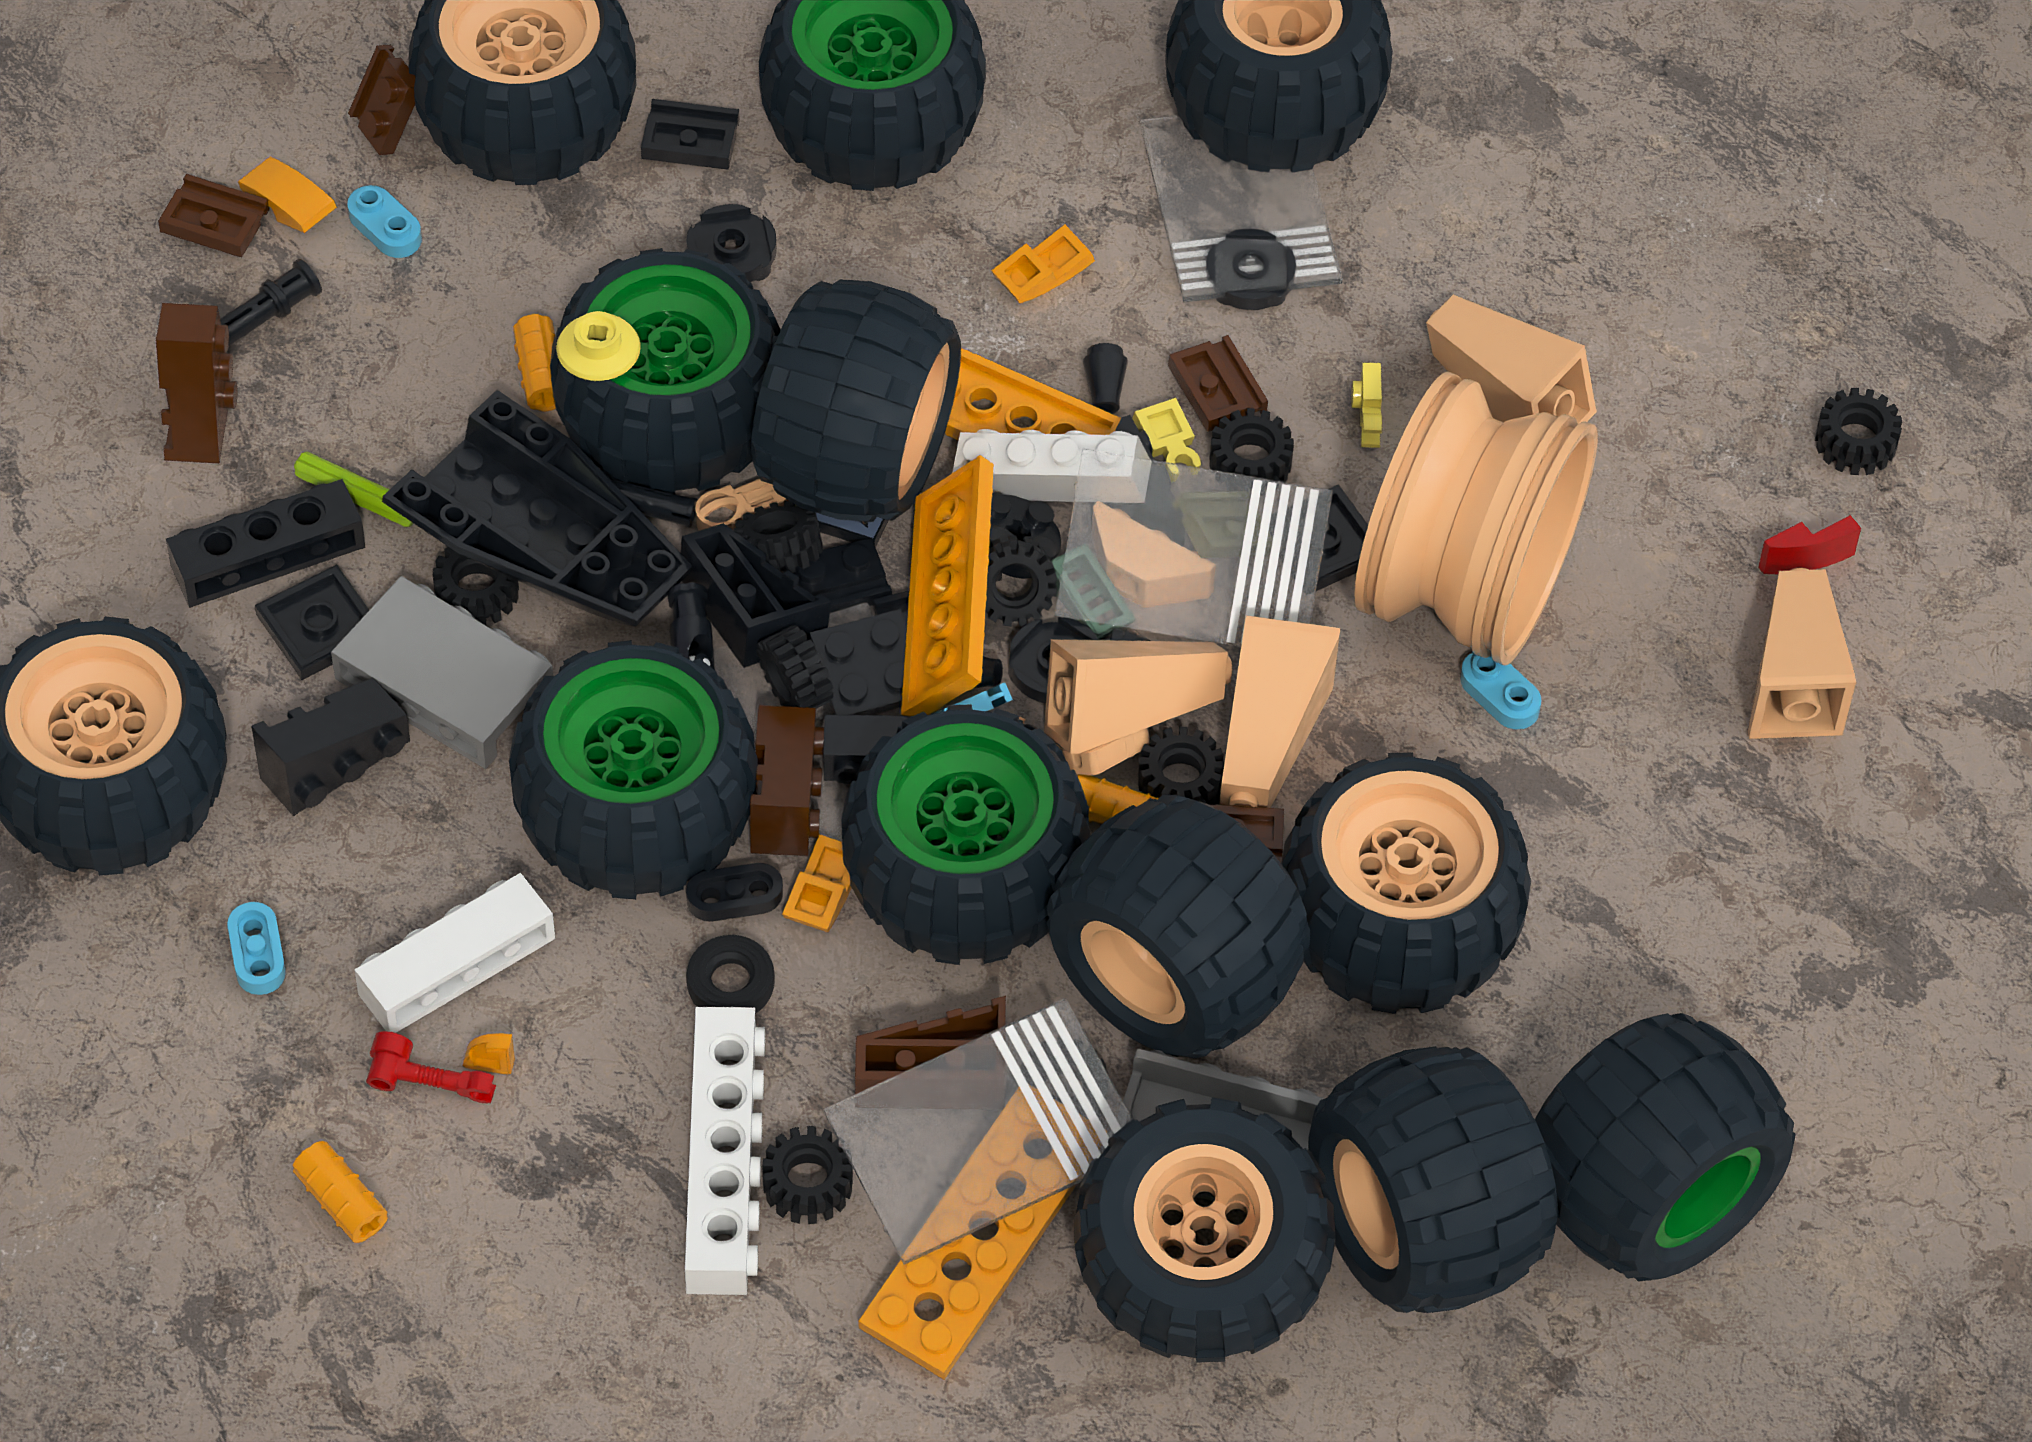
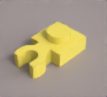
M1362 363L1361 380L1352 381L1351 407L1360 408L1361 447L1380 448V434L1382 433L1381 363Z
M1176 398L1134 412L1132 419L1139 431L1145 430L1150 439L1152 456L1156 457L1163 454L1165 458L1164 467L1168 472L1171 483L1175 482L1179 475L1176 463H1184L1189 467L1192 475L1198 474L1201 466L1200 457L1193 449L1186 447L1192 445L1195 435Z

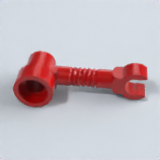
M381 1031L375 1034L370 1050V1056L373 1060L366 1079L367 1084L381 1091H393L397 1080L454 1091L460 1096L479 1103H491L496 1085L492 1084L493 1075L482 1071H462L460 1073L409 1062L413 1049L411 1040L394 1032Z

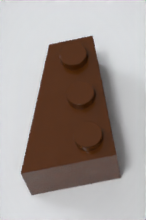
M162 303L156 336L159 388L166 390L169 409H162L161 411L162 425H169L166 445H164V461L220 463L228 409L236 408L238 386L236 381H231L233 375L232 353H226L229 342L228 325H221L218 306Z
M759 705L755 744L758 759L755 794H751L750 853L808 856L809 838H819L820 809H811L812 796L821 797L823 768H814V755L824 756V727H816V708Z
M1006 995L991 999V1005L963 1012L961 1008L947 1011L946 1017L921 1024H917V1021L914 1020L856 1036L855 1109L1003 1111L1005 1105V1059L991 1034L999 1031L1006 1043Z

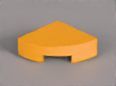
M493 1033L474 1038L467 1046L463 1067L500 1074H511L515 1061L512 1034Z

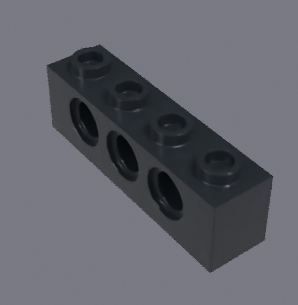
M343 479L328 484H319L308 491L284 499H275L258 508L240 514H230L222 520L196 529H186L175 536L166 538L170 566L189 608L366 548L362 520Z

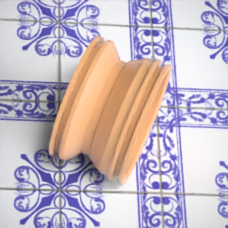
M1442 373L1431 384L1414 411L1380 488L1358 563L1354 593L1357 610L1369 615L1375 613L1378 618L1391 622L1422 605L1435 609L1436 615L1456 641L1472 648L1475 655L1488 658L1492 654V659L1496 663L1504 666L1511 663L1531 635L1548 601L1569 550L1592 477L1598 444L1597 427L1586 421L1578 424L1574 417L1566 414L1558 417L1547 412L1509 419L1505 422L1499 421L1492 417L1478 382L1470 379L1461 381V378L1454 373Z

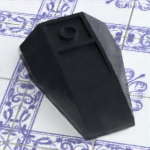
M498 390L469 415L465 440L425 477L411 469L382 498L384 504L455 552L571 606L636 627L668 595L669 590L679 584L692 571L693 567L569 437Z

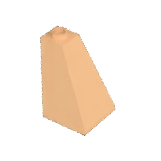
M1452 295L1439 309L1435 310L1426 322L1433 356L1448 372L1458 375L1461 381L1470 379L1480 384L1494 419L1505 422L1509 419L1547 412L1558 417L1562 414L1572 416L1579 424L1583 421L1588 422L1597 412L1584 345L1456 295Z
M1795 568L1790 571H1779L1748 726L1749 739L1843 735L1856 685V678L1826 569L1808 570L1806 568Z
M1246 615L1221 783L1220 805L1271 808L1333 690L1340 628Z
M1051 639L1044 733L1070 754H1080L1224 699L1225 684L1228 685L1232 678L1231 658L1226 650L1214 642Z

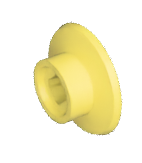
M600 311L587 313L570 322L559 335L556 345L557 356L562 366L571 374L591 381L609 380L626 373L636 363L641 349L639 336L628 322L618 316Z

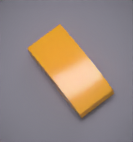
M271 156L238 181L243 192L268 199V205L272 208L278 222L303 233L337 208L334 200L311 180Z
M1064 224L1034 249H1031L1027 243L991 271L1020 304L1043 295L1068 281L1095 262V259L1090 250Z
M819 834L805 871H800L782 913L784 918L825 932L830 931L852 889L849 872L843 863L841 841Z

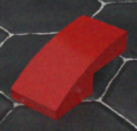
M1851 515L1815 534H1812L1804 523L1800 522L1764 541L1758 568L1763 574L1778 575L1779 571H1790L1795 568L1815 570L1841 562L1855 555L1861 527Z

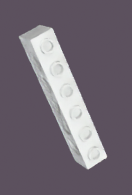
M696 1007L685 1253L686 1294L747 1295L748 1276H757L758 1245H749V1231H759V1201H750L751 1187H760L761 1157H752V1143H762V1113H753L754 1099L763 1100L764 1070H755V1056H765V1027H756L755 1008ZM725 1060H735L738 1062L729 1066L721 1064ZM723 1103H733L737 1105L736 1107L731 1109H723L718 1107ZM723 1146L735 1148L734 1151L727 1153L717 1151L718 1148ZM721 1190L734 1192V1194L727 1197L715 1195L716 1192ZM720 1234H727L733 1237L728 1241H716L713 1239V1237Z

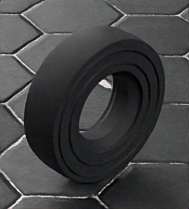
M723 935L712 938L699 946L689 960L686 972L688 993L696 1007L755 1008L756 1014L767 1004L774 989L775 974L772 960L767 951L750 938L739 935ZM724 964H737L747 970L750 979L744 988L735 992H725L713 984L711 980L712 974L718 967Z

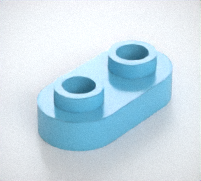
M369 185L360 187L352 192L347 203L349 219L382 253L394 258H403L412 255L419 249L422 242L419 221L388 191L379 186Z
M1473 652L1464 659L1460 677L1462 687L1500 724L1511 729H1525L1537 721L1541 708V695L1538 689L1510 663L1504 666L1494 662L1492 654L1488 658H1483L1475 655ZM1479 668H1487L1492 671L1485 672L1480 670ZM1521 697L1524 701L1517 702L1511 698Z
M248 902L241 904L231 912L227 922L237 981L241 988L251 994H268L281 986L286 975L276 916L273 910L263 903ZM251 930L261 931L258 935H247ZM264 970L269 972L263 976H254L258 971Z

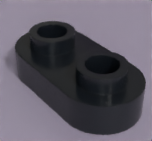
M766 863L713 869L710 872L702 871L694 875L687 884V906L692 915L708 922L768 913L774 910L782 901V876L776 868ZM758 890L766 892V894L760 896L752 895L754 891ZM708 898H715L718 900V902L706 903L704 902V900Z

